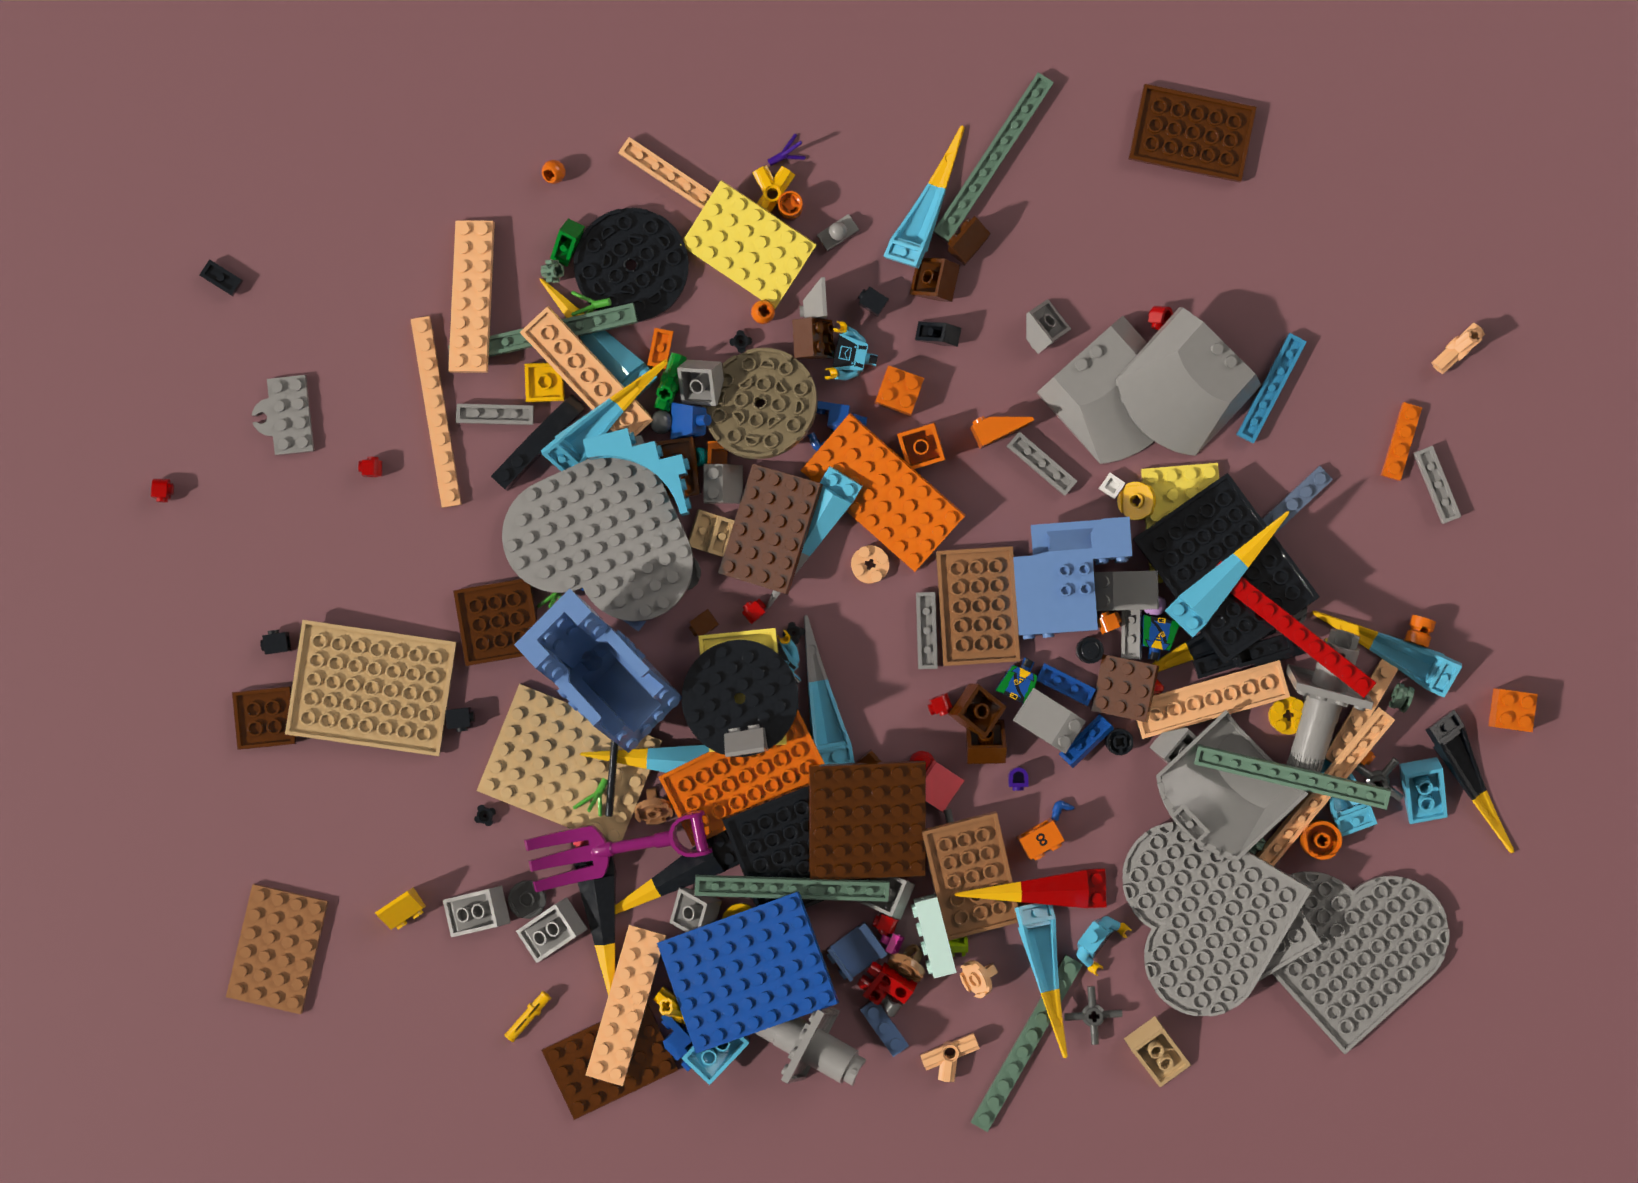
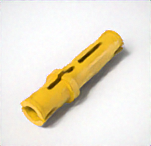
M542 991L532 1003L527 1005L528 1008L504 1034L505 1037L514 1042L536 1015L539 1016L541 1014L542 1008L551 1000V997L545 991Z

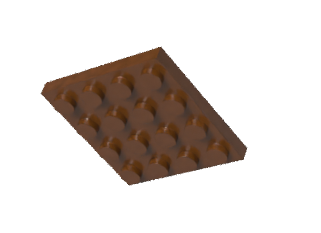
M523 579L453 590L466 666L524 657L514 644L537 622L530 584L526 583Z

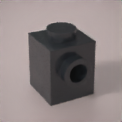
M870 286L867 290L863 289L858 297L860 299L859 305L877 317L889 300V298Z
M279 630L267 631L268 635H262L263 640H260V646L265 655L292 651L289 632L279 633Z
M471 707L445 710L447 729L456 728L457 732L468 731V727L473 726L472 722H475V713L471 711Z

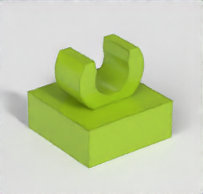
M967 936L949 940L952 957L955 956V953L962 952V957L965 956L966 952H968Z

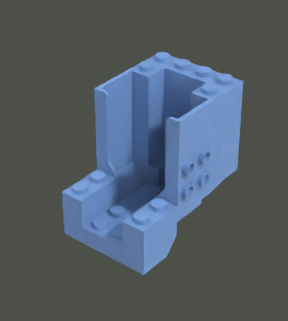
M1130 517L1031 525L1033 555L1013 557L1019 636L1023 635V639H1033L1035 634H1043V638L1055 637L1054 633L1098 630L1093 561H1095L1096 565L1107 564L1109 560H1115V563H1125L1132 557Z
M571 589L514 644L538 671L558 686L557 692L569 701L568 704L575 711H578L584 718H587L595 728L628 753L636 748L638 743L682 699L679 692L645 658L646 656L634 646L635 644L628 637H625L619 630L615 631Z

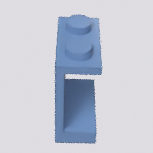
M865 921L827 948L829 960L832 964L837 963L840 967L838 970L844 980L848 978L850 982L853 980V977L870 966L873 961L875 962L879 958L882 959L888 955Z

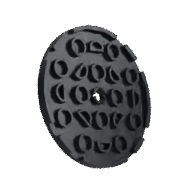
M642 208L616 209L597 218L582 234L574 255L575 279L582 295L595 301L606 298L611 299L612 304L610 306L596 308L595 310L600 311L634 303L638 322L651 320L671 308L682 294L688 278L689 259L679 232L661 215ZM634 260L637 266L635 270H628L626 263Z
M749 640L726 641L706 650L690 667L682 688V709L690 730L706 747L725 755L724 734L729 733L728 729L740 727V731L748 730V726L759 724L760 728H765L769 750L788 733L798 710V686L789 665L771 648ZM737 693L745 695L744 703L738 704L735 702V695ZM762 752L753 753V754H746V755H740V756H734V757L753 756V755L760 754V753H762Z

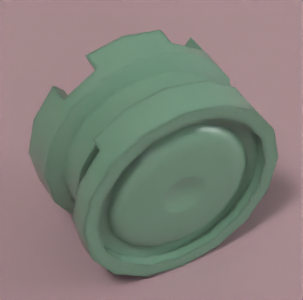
M1398 683L1392 692V701H1389V707L1393 709L1398 708L1399 711L1405 713L1412 702L1414 688L1410 686L1405 687L1404 684Z

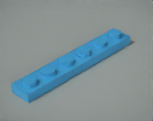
M1291 333L1288 334L1236 434L1237 436L1252 444L1255 442L1307 341Z

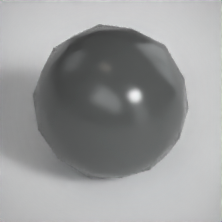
M664 410L654 412L651 416L653 419L650 423L651 429L657 434L670 432L672 424L671 414Z

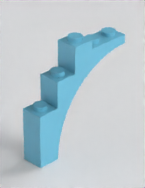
M628 428L583 439L586 456L589 460L600 458L623 459L649 469L669 488L677 503L680 514L682 516L690 514L689 509H692L689 497L686 498L684 490H687L685 479H681L682 476L688 475L687 470L690 469L688 458L684 459V456L680 454L661 459L660 457L663 456L661 445L657 446L655 441L634 446L636 438L634 432H630Z

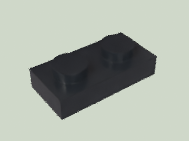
M210 259L199 275L231 296L235 295L243 282L242 279Z

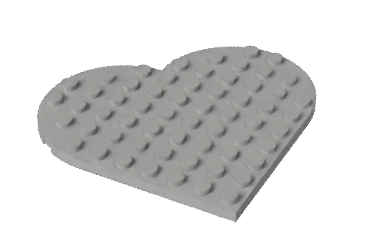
M641 435L635 437L636 443L633 445L645 443ZM616 458L587 459L529 486L517 496L505 516L502 529L504 552L510 566L521 579L531 586L546 592L566 593L569 589L577 591L583 588L595 606L617 619L638 622L657 618L678 604L690 585L694 561L687 535L662 480L652 471L637 463Z
M1174 821L1157 825L1141 835L1129 850L1122 872L1123 890L1126 900L1139 920L1151 928L1144 949V965L1148 980H1150L1155 992L1164 1002L1172 1008L1192 1016L1224 1014L1245 1001L1253 991L1312 891V888L1250 852H1247L1238 861L1209 852L1191 840Z
M1303 871L1289 874V876L1312 888L1301 910L1322 941V944L1273 972L1272 975L1343 1054H1346L1422 986L1441 966L1450 937L1447 916L1441 903L1430 890L1408 878L1380 876L1369 879L1351 889L1339 879L1321 872Z

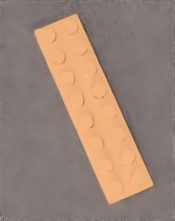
M455 221L448 369L450 373H488L494 221Z
M549 306L520 331L522 336L592 410L625 388ZM634 399L610 429L613 432L628 428L636 436L653 419L643 406Z
M1280 660L1154 695L1148 722L1136 720L1141 738H1148L1163 732L1215 719L1225 710L1232 714L1289 698L1290 694Z
M632 925L628 926L586 1076L620 1086L624 1085L661 957L657 943L664 941L667 935Z

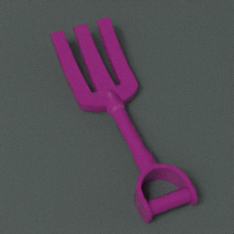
M704 810L682 814L672 824L670 831L617 842H607L601 831L594 825L525 839L524 843L527 851L578 841H589L587 845L529 860L530 871L532 872L593 861V865L533 881L535 892L602 878L608 869L610 857L618 853L652 847L672 846L678 854L685 857H698L710 854L713 851L712 848H708L702 816L705 815ZM690 819L696 849H688L679 842L677 837L679 822Z

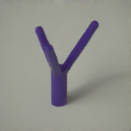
M797 134L792 136L782 152L767 159L770 166L783 159H806L805 156L787 155L802 144V141H799L791 146Z

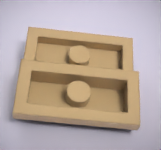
M698 509L688 538L691 547L723 557L734 520Z

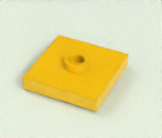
M549 363L524 364L526 403L565 401L564 379Z

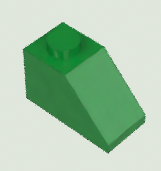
M568 218L558 232L550 259L559 260L560 264L567 267L576 251L585 226Z

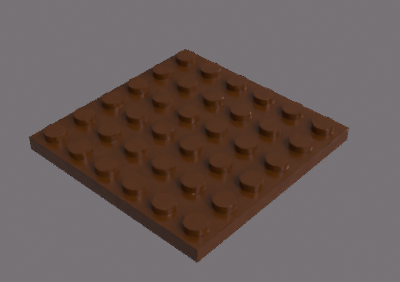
M925 761L809 765L810 879L841 880L925 876V844L922 831L926 828Z

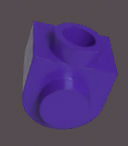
M1021 767L1012 768L1008 773V787H1012L1013 791H1022L1024 787H1029L1026 770Z

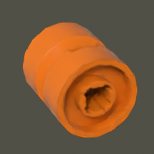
M794 191L782 193L778 199L780 215L787 220H794L801 215L803 210L801 196Z
M1412 615L1409 623L1411 629L1407 630L1404 641L1429 648L1431 641L1430 633L1434 632L1436 621Z

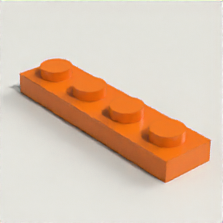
M1406 402L1402 403L1381 476L1401 481L1422 407Z

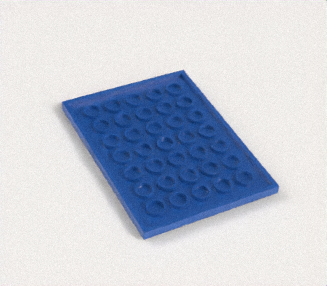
M799 891L657 943L696 1054L839 1003Z

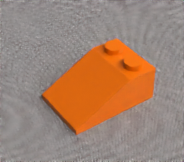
M982 416L972 422L973 425L970 430L981 449L1030 425L1034 418L988 417L985 419Z

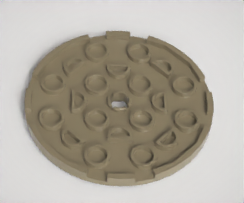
M754 348L746 350L745 353L740 355H734L722 364L724 381L718 405H703V407L706 408L707 414L712 419L708 429L714 439L724 449L743 458L766 459L787 452L805 437L816 416L818 397L815 383L802 363L792 355L778 349ZM759 399L765 400L766 404L758 408L755 406Z

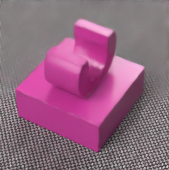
M893 933L892 937L883 935L880 942L888 945L885 950L886 952L896 954L899 952L905 937Z

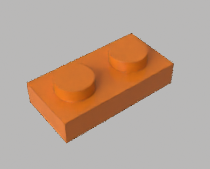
M654 328L647 366L655 367L666 359L668 364L673 331Z

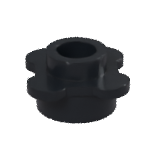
M738 330L729 343L731 346H735L739 353H744L745 348L752 344V338L747 337L744 331Z
M794 622L788 624L786 631L796 645L799 643L801 635L805 634V629L799 628Z
M479 805L477 807V816L474 818L475 822L491 826L496 810Z

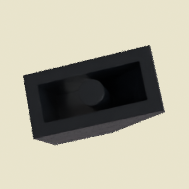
M918 321L915 340L942 346L958 347L961 328L948 323Z

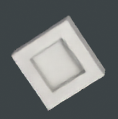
M1109 472L1098 489L1115 499L1125 485V482Z

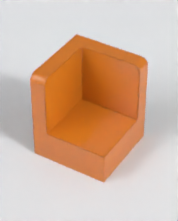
M708 441L707 464H727L728 451L717 441Z

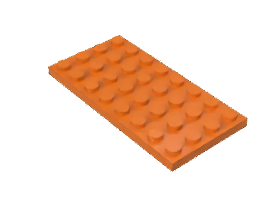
M851 413L848 414L800 470L812 481L820 483L827 469L831 466L863 485L847 512L914 572L965 517L961 510Z
M797 710L796 718L786 734V745H776L768 751L746 757H725V755L718 752H707L659 776L658 778L678 818L682 814L691 811L704 810L705 815L702 816L706 838L709 839L726 830L722 821L723 817L809 784V765L825 763L799 710ZM690 819L681 821L692 846H695Z

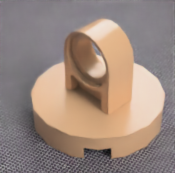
M969 960L961 965L963 972L960 973V978L968 992L973 991L976 994L974 996L976 998H983L991 992L992 981L990 977L998 973L994 963L983 967L979 962Z

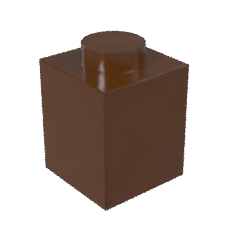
M706 609L689 622L691 624L689 629L696 637L697 635H706L720 624L710 610Z

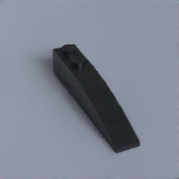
M571 394L525 439L491 477L508 491L542 455L541 450L552 442L556 435L565 430L586 407Z

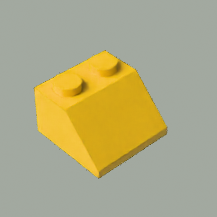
M413 887L376 911L375 914L391 930L395 927L400 929L407 924L406 920L412 916L415 919L424 913L422 909L426 905Z

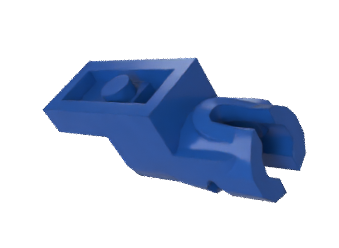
M818 401L816 413L825 414V412H829L827 427L835 431L848 416L850 406ZM852 413L853 416L866 426L867 417Z
M662 1014V1024L668 1030H673L663 1040L664 1047L675 1060H679L692 1047V1045H688L692 1042L688 1030L681 1023L675 1021L672 1017ZM683 1060L681 1066L688 1072L691 1067Z

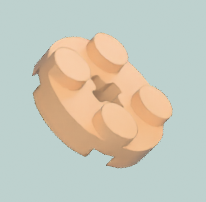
M868 545L861 547L854 553L851 560L853 574L863 583L872 584L879 582L886 576L889 570L887 554L877 546ZM870 559H873V563L876 566L868 570L867 565H864L865 561L869 562Z

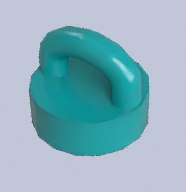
M697 447L698 467L704 466L708 461V451L703 447Z

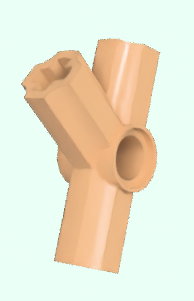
M1472 323L1462 334L1456 336L1445 346L1446 349L1431 362L1433 367L1441 374H1444L1454 363L1460 361L1473 347L1481 342L1482 337L1485 335L1483 329L1479 325Z
M971 1033L954 1041H947L939 1047L920 1054L926 1071L939 1066L938 1080L954 1082L957 1059L979 1050L980 1047L974 1033ZM953 1048L955 1053L949 1056L945 1054V1050Z

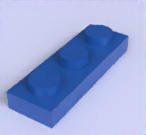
M1045 663L1037 677L1038 682L1085 706H1088L1096 690Z
M1099 714L1074 739L1066 754L1060 752L1059 755L1074 768L1114 727Z

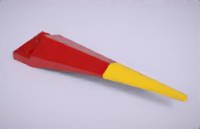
M1105 868L1082 869L954 894L959 897L1078 908L1107 907Z

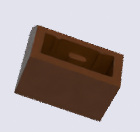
M975 216L972 219L967 218L961 225V232L959 234L955 232L948 243V252L964 266L991 234Z
M814 317L792 320L794 358H834L835 345L833 341L834 326L832 320Z

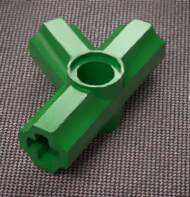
M671 352L666 370L663 372L657 388L654 408L670 412L675 394L678 393L680 388L677 367L684 363L687 357Z

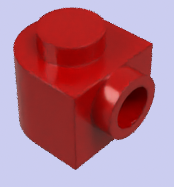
M1152 307L1148 322L1152 324L1151 328L1159 330L1173 315L1171 307Z
M367 457V460L359 461L358 470L362 472L363 477H382V461L379 460V457Z
M153 479L151 497L156 499V502L168 503V499L174 493V484L171 483L170 479Z
M760 598L754 602L750 600L742 607L744 609L742 614L751 625L767 613L765 611L766 605Z
M948 693L929 699L930 704L927 705L931 715L939 714L940 716L948 714L953 707Z
M880 912L879 916L875 915L872 926L878 929V933L889 936V934L894 933L899 919Z

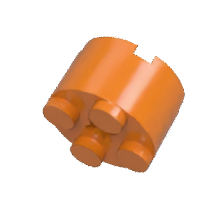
M1317 819L1312 820L1299 835V842L1306 854L1316 859L1326 860L1334 857L1341 848L1342 835L1339 829L1332 823ZM1320 836L1324 837V840H1321V844L1317 842Z

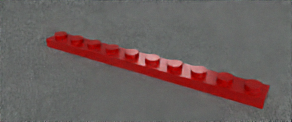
M1241 577L1230 592L1363 698L1377 683L1245 578Z

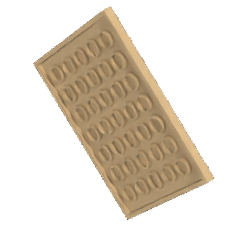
M302 620L285 734L440 756L446 717L445 710H447L457 642Z
M519 684L477 791L571 829L594 825L601 831L607 842L622 841L650 770L617 763L612 817L605 816L607 787L602 794L601 817L598 816V799L591 812H588L587 809L593 798L577 809H573L574 805L596 791L602 778L608 780L609 761L581 756L580 753L610 751L611 739L595 728L587 718H584L578 711H575L568 702ZM646 735L634 749L660 748L662 740ZM618 745V750H624Z

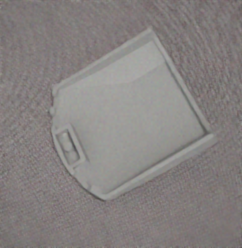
M1179 307L1116 378V385L1121 395L1120 399L1124 403L1128 415L1138 428L1159 445L1178 453L1194 456L1202 450L1261 386L1257 375L1202 320L1183 307Z
M1124 316L1112 324L1037 392L1039 397L1099 464L1128 458L1154 442L1130 418L1124 403L1120 399L1121 395L1116 385V378L1147 344Z
M1225 710L1156 775L1162 801L1178 827L1191 840L1209 852L1238 861L1295 808L1308 793L1301 789L1195 765L1194 762L1199 744L1272 761L1238 726L1229 712Z

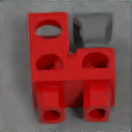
M873 961L866 971L873 976V979L871 980L863 974L857 985L864 990L862 996L869 998L876 1005L884 1003V1008L888 1015L894 1017L912 995L917 983L912 979L908 981L886 963L881 966ZM893 997L898 1000L897 1003L892 1002Z

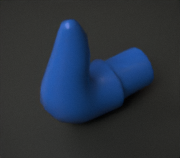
M814 432L807 435L813 449L818 451L824 442L820 443Z
M1062 800L1057 801L1053 806L1051 819L1059 821L1062 809L1074 810V806Z

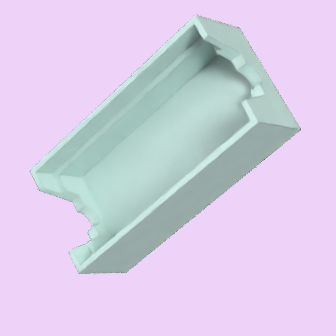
M936 894L913 899L914 904H911L914 918L918 917L919 923H916L919 937L923 936L924 940L920 942L924 956L928 955L929 959L925 961L928 973L933 974L934 978L957 973Z

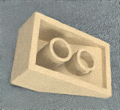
M1155 1016L1124 1038L1131 1051L1159 1087H1162L1191 1066Z

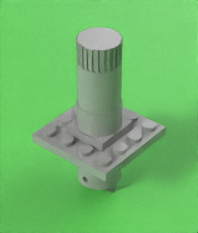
M1331 629L1329 637L1325 638L1324 641L1356 665L1360 649L1357 647L1360 637L1344 630ZM1319 662L1316 663L1314 671L1288 664L1286 673L1294 689L1297 690V693L1305 695L1306 699L1286 765L1321 773L1342 706L1347 707L1348 704L1354 705V708L1365 711V709L1372 710L1374 702L1369 694L1363 698Z
M835 1008L819 1009L811 1014L809 1022L799 1017L755 1033L789 1054L788 1058L791 1061L784 1066L781 1072L783 1075L782 1081L789 1084L805 1080L812 1067L840 1084L845 1081L852 1086L854 1085L855 1078L861 1067L865 1064L866 1059L858 1055L859 1050L829 1034L840 1013L839 1010Z

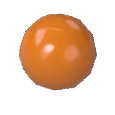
M549 160L542 167V176L548 183H560L565 177L566 170L560 161Z
M760 300L753 304L751 315L757 323L767 324L773 320L775 309L770 302Z

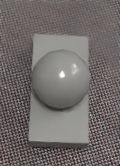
M847 214L817 234V237L828 252L858 232L859 228L851 216Z

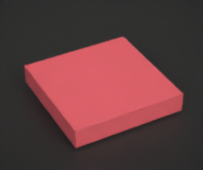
M934 760L926 771V802L944 812L964 780Z

